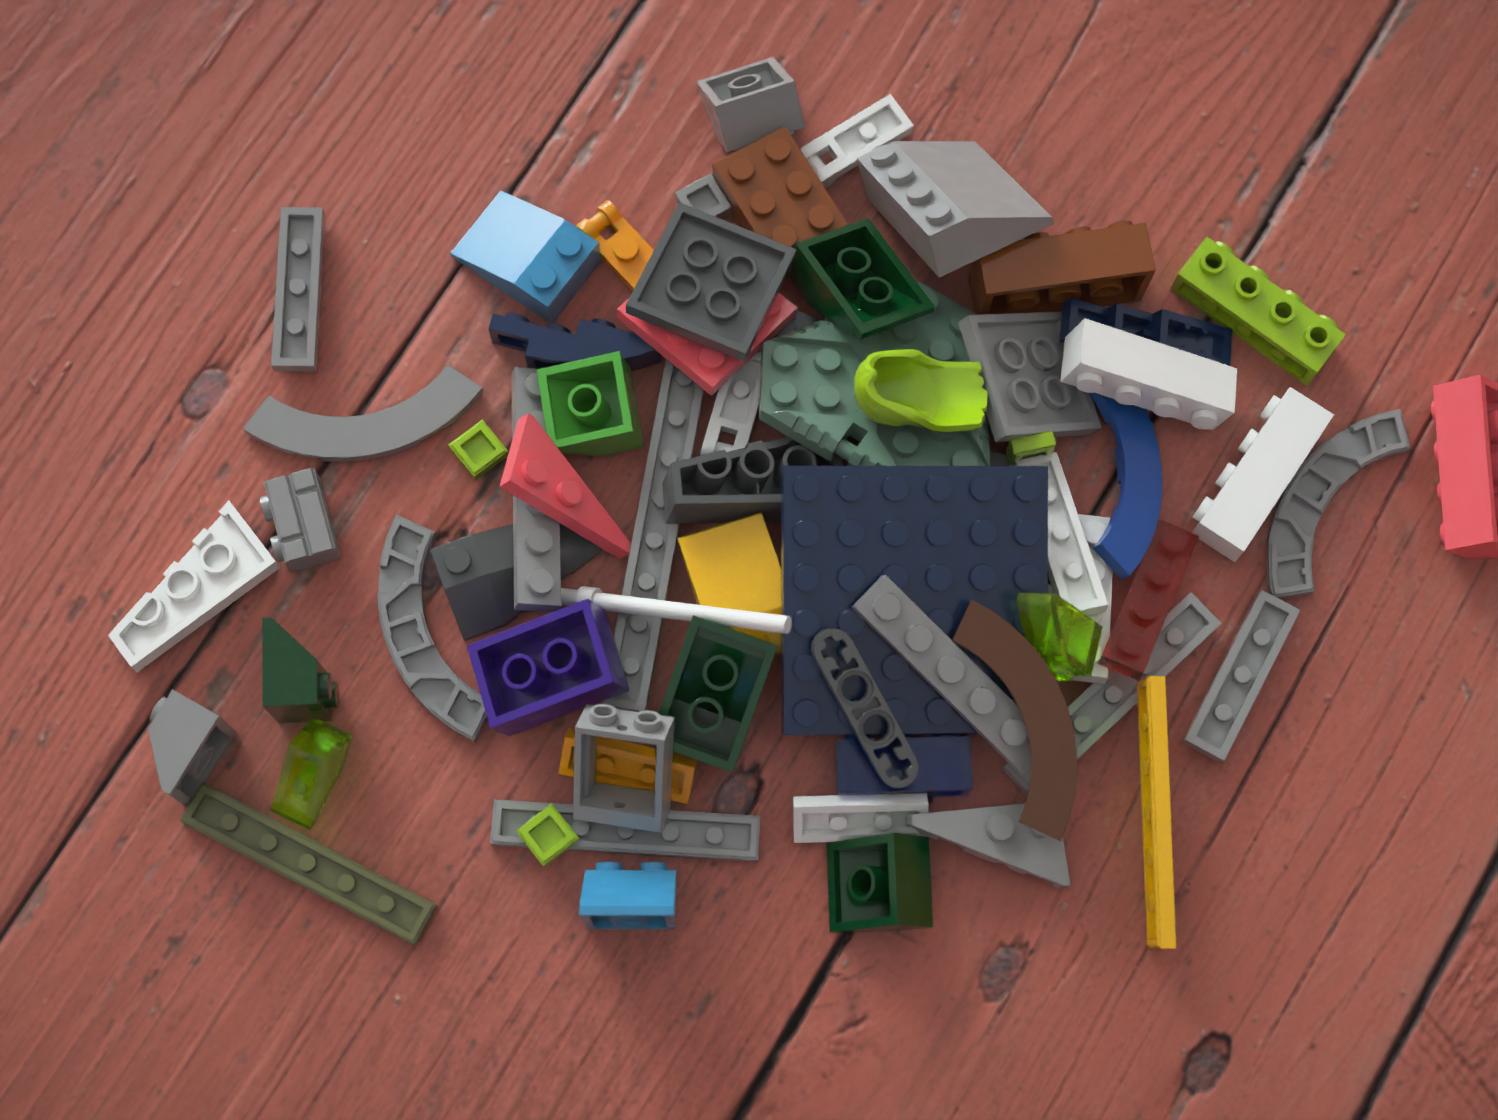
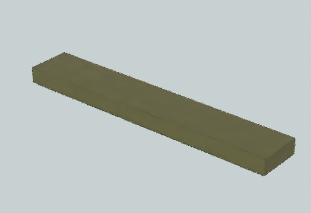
M204 782L200 784L180 819L181 823L415 946L437 908V905Z

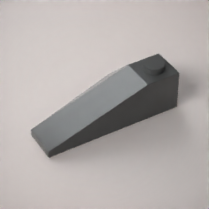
M513 524L471 534L430 549L464 641L505 627L517 618V614L522 610H514ZM560 524L561 580L569 574L575 573L603 551L602 548Z

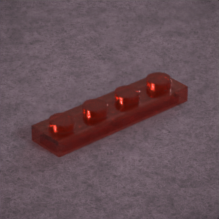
M1160 519L1158 520L1151 544L1139 564L1098 664L1137 681L1141 679L1199 538L1198 535Z

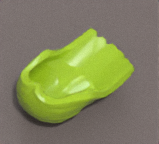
M898 349L872 353L859 365L854 376V395L859 408L868 418L883 425L894 427L910 425L938 432L968 431L982 427L985 419L984 412L987 411L988 391L982 388L984 380L983 377L979 376L982 373L980 362L940 361L928 357L915 349Z

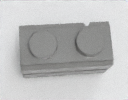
M308 468L291 473L289 476L284 475L266 480L264 486L267 496L260 497V503L266 521H274L277 536L270 537L277 562L285 561L291 572H297L314 567L317 564L321 565L339 560L341 553L322 483L315 468Z

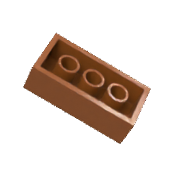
M1119 221L1103 229L1091 230V228L1083 226L1070 229L1066 234L1049 236L1045 232L1031 234L1025 237L1024 240H1018L974 261L968 279L974 311L977 315L1062 312L1063 302L1070 298L1099 306L1139 302L1142 300L1153 278L1156 267L1146 223L1133 224L1131 221Z

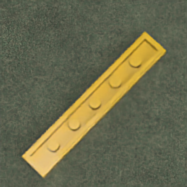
M1149 676L1137 682L1146 937L1148 948L1170 949L1176 948L1166 680L1165 676Z

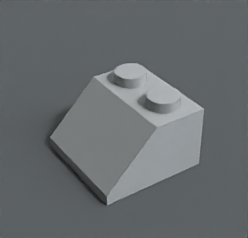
M773 57L696 82L717 140L726 152H736L783 126H786L791 136L795 130L805 127L795 81Z
M172 689L167 698H161L154 706L150 715L152 723L148 727L161 790L188 807L202 782L206 783L237 732L219 715Z

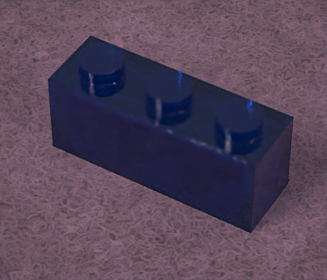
M932 733V737L914 738V734H904L917 758L919 765L918 775L909 786L893 788L882 782L878 777L856 735H843L844 740H836L834 745L836 795L927 793V797L968 796L973 789L970 736L958 737V733ZM865 734V736L868 739H870V734ZM895 738L888 746L874 749L876 757L882 751L886 753L891 762L890 768L886 770L887 775L895 774L902 778L905 775L903 767L908 764L907 759H898L892 752L890 747L899 744Z

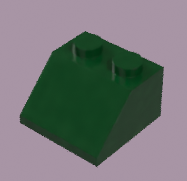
M262 618L263 708L278 723L332 721V708H338L339 706L337 681H332L330 672H327L319 661L272 618Z
M888 833L826 843L830 933L891 932L933 927L929 837Z

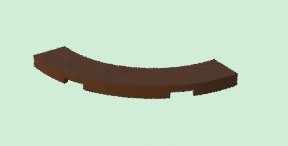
M971 600L952 641L982 660L1006 685L1023 718L1031 751L1030 783L1019 822L1061 841L1070 819L1077 781V747L1073 723L1065 698L1044 659L1030 642L996 613Z

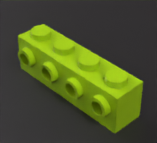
M1209 237L1204 239L1179 271L1170 288L1221 326L1233 329L1232 333L1306 386H1308L1346 335L1339 330L1338 325L1331 318L1316 314L1304 305L1303 300L1297 294L1289 290H1282L1270 281L1268 275L1263 270L1255 266H1248L1235 256V253L1229 246L1222 242H1214Z

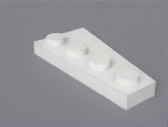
M229 500L219 510L221 516L208 530L203 528L193 539L192 542L195 545L179 563L174 561L163 573L165 578L152 593L146 592L108 634L136 673L280 569V566Z

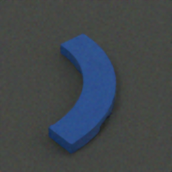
M1089 393L1103 416L1106 425L1110 424L1117 443V448L1114 449L1117 463L1118 484H1121L1118 505L1114 507L1109 524L1093 549L1116 575L1123 580L1132 574L1143 559L1157 527L1163 487L1159 447L1147 409L1135 405H1123L1113 398L1097 393Z

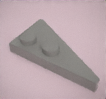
M1025 803L911 814L906 817L907 827L916 829L924 836L934 840L938 838L962 847V851L992 863H1003L1010 870L1022 875L1028 873L1051 882L1050 886L1055 888H1065L1071 885L1063 837L1061 841H1058L1020 823L1019 819Z

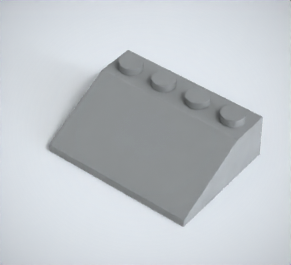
M893 141L887 145L877 146L871 152L857 158L867 199L939 278L1054 224L1052 216L975 141Z

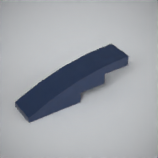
M1070 298L1062 304L1059 342L1064 343L1065 337L1086 318L1230 366L1233 329L1164 309L1152 314L1118 303L1106 308L1075 298Z

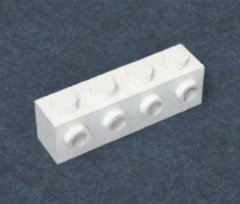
M1086 318L1065 337L1060 382L1076 386L1080 391L1101 394L1113 398L1123 405H1135L1153 411L1161 417H1172L1191 423L1192 426L1198 429L1214 430L1235 413L1237 368Z
M1289 387L1281 399L1273 395L1260 414V417L1266 420L1261 430L1257 432L1251 428L1237 450L1244 455L1237 466L1229 462L1216 480L1215 484L1221 487V490L1215 499L1212 500L1206 496L1192 516L1199 523L1191 534L1231 561L1236 562L1267 518L1334 414L1292 387Z

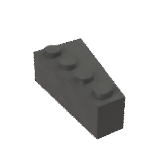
M786 436L785 438L763 443V440L748 443L745 448L729 452L721 450L673 462L670 464L662 483L666 524L727 523L759 512L762 513L765 522H781V466H843L842 457L835 455L830 462Z

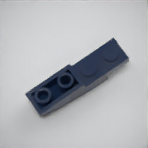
M493 313L488 328L492 344L525 352L527 368L541 369L620 351L630 366L631 371L661 363L663 357L633 331L617 329L613 323L603 319H592L591 322L580 319L576 334H571L569 329L558 324L549 323L544 327L530 323L529 319L519 314L507 313L505 316Z

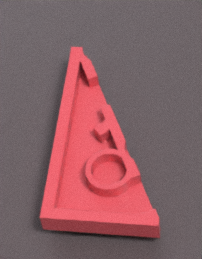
M527 413L518 419L500 487L618 559L629 555L631 542L534 416Z

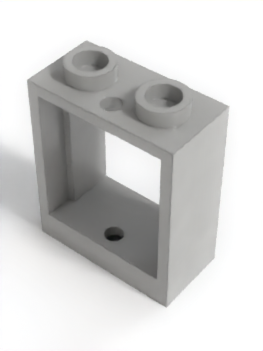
M586 704L575 726L574 820L661 833L671 809L675 717L662 716L654 711L635 712L616 709L608 704ZM597 736L656 745L655 791L595 782Z

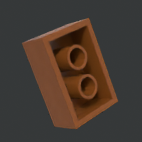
M786 126L713 164V178L732 206V217L737 225L795 249L796 243L848 225ZM790 268V270H789V272H788V274H787L785 280L790 277L791 268Z

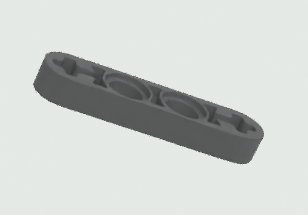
M827 628L821 630L815 635L811 643L813 658L876 774L882 782L893 788L909 786L918 775L919 765L917 758L854 642L846 632L840 629ZM829 636L833 641H843L844 646L839 649L843 662L848 664L853 658L856 663L855 667L843 669L835 678L832 677L830 671L839 668L836 661L831 656L823 657L821 651L826 648L824 639ZM852 675L862 677L866 684L864 696L856 701L847 700L842 693L844 680ZM872 715H881L887 721V732L879 740L868 739L863 731L864 722ZM895 738L899 744L890 747L892 752L898 759H907L908 764L903 767L905 775L902 778L895 774L887 775L886 770L890 768L891 762L886 753L882 751L877 757L874 753V749L888 746Z

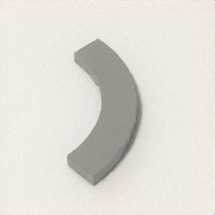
M447 365L437 378L411 398L390 408L366 415L349 417L316 415L297 410L268 396L244 426L243 430L261 443L291 455L297 454L304 457L318 458L321 461L327 462L372 460L421 444L420 441L434 435L442 428L446 429L467 412L484 391L481 386Z
M1401 409L1379 413L1352 424L1349 428L1324 442L1295 473L1280 497L1268 533L1265 566L1266 584L1269 594L1279 599L1311 595L1315 592L1312 576V551L1315 538L1314 533L1320 516L1336 491L1357 472L1377 461L1405 454L1411 449Z
M396 514L381 554L379 590L377 594L380 623L386 645L396 668L420 703L447 727L476 743L488 719L481 694L464 683L442 659L429 633L424 613L423 580L425 566L430 549L436 538V533Z

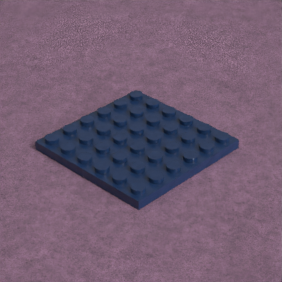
M781 466V615L790 616L792 620L790 632L788 634L781 633V734H855L811 652V643L815 635L827 628L840 629L850 636L903 734L978 733L852 608L881 575H887L951 640L954 638L970 601L973 600L1011 624L1030 642L1048 666V466ZM830 636L824 639L826 648L821 651L822 656L833 657L839 667L830 671L833 678L843 669L856 666L853 658L848 664L843 662L839 654V649L844 646L842 640L833 641ZM957 645L1016 704L1002 680L982 660L965 648ZM858 675L848 676L842 684L843 696L849 701L861 699L866 692L865 681ZM881 715L868 717L863 725L864 734H886L888 728L887 721Z

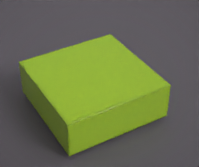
M483 419L448 444L450 450L475 481L506 459L509 454L508 450Z
M1053 430L1010 441L1006 450L1009 466H1014L1015 462L1021 461L1024 458L1043 454L1045 456L1051 455L1056 446Z
M552 803L516 830L544 868L580 840Z

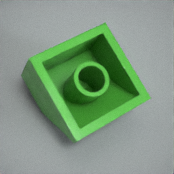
M620 351L537 369L546 433L561 453L605 456L644 447L632 372Z

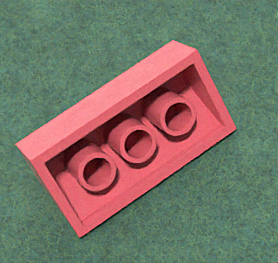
M1479 374L1433 386L1434 401L1431 404V413L1436 423L1437 433L1434 454L1439 463L1440 474L1437 495L1442 504L1443 515L1440 537L1445 546V551L1464 558L1498 559V383Z

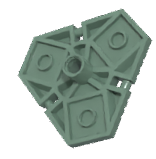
M917 282L935 306L934 312L861 340L853 337L851 333L826 318V320L814 322L811 326L801 327L798 331L794 330L765 341L761 350L759 420L830 462L835 455L842 457L848 461L847 466H990L989 420L986 412H984L985 419L982 427L968 431L938 432L910 425L894 427L877 423L868 418L859 408L854 395L855 373L864 359L875 352L915 349L928 357L940 361L970 362L958 322L968 315L977 314L922 282ZM850 436L860 443L858 446H855L846 439Z

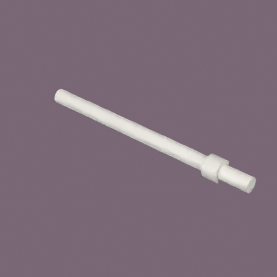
M581 586L578 590L561 588V605L570 606L589 599L604 608L605 611L689 622H691L693 615L723 626L788 634L792 626L791 617L785 615L602 593V590L596 587Z

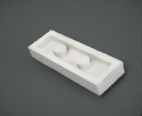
M927 793L793 796L794 843L836 842L888 833L924 836L916 829L907 827L906 817L911 814L928 813Z

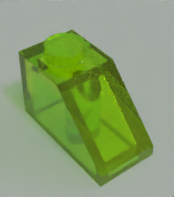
M1019 593L1017 605L1025 638L1044 659L1055 679L1071 681L1073 676L1091 677L1103 627L1057 594Z
M313 717L289 743L271 811L310 830L314 826L344 768L353 735Z

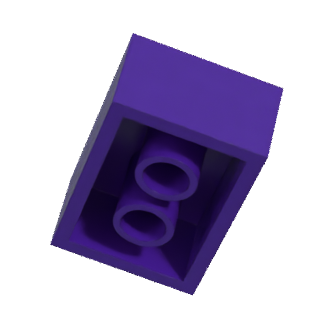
M589 599L467 645L490 728L507 736L583 709L586 704L593 705L630 691L605 609Z

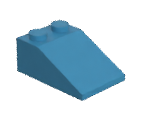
M503 191L497 194L450 253L451 257L548 323H554L601 263L598 241L567 220Z
M599 862L596 863L595 870H585L579 904V916L586 929H676V870H667V863L662 862L641 863L640 870H622V863Z

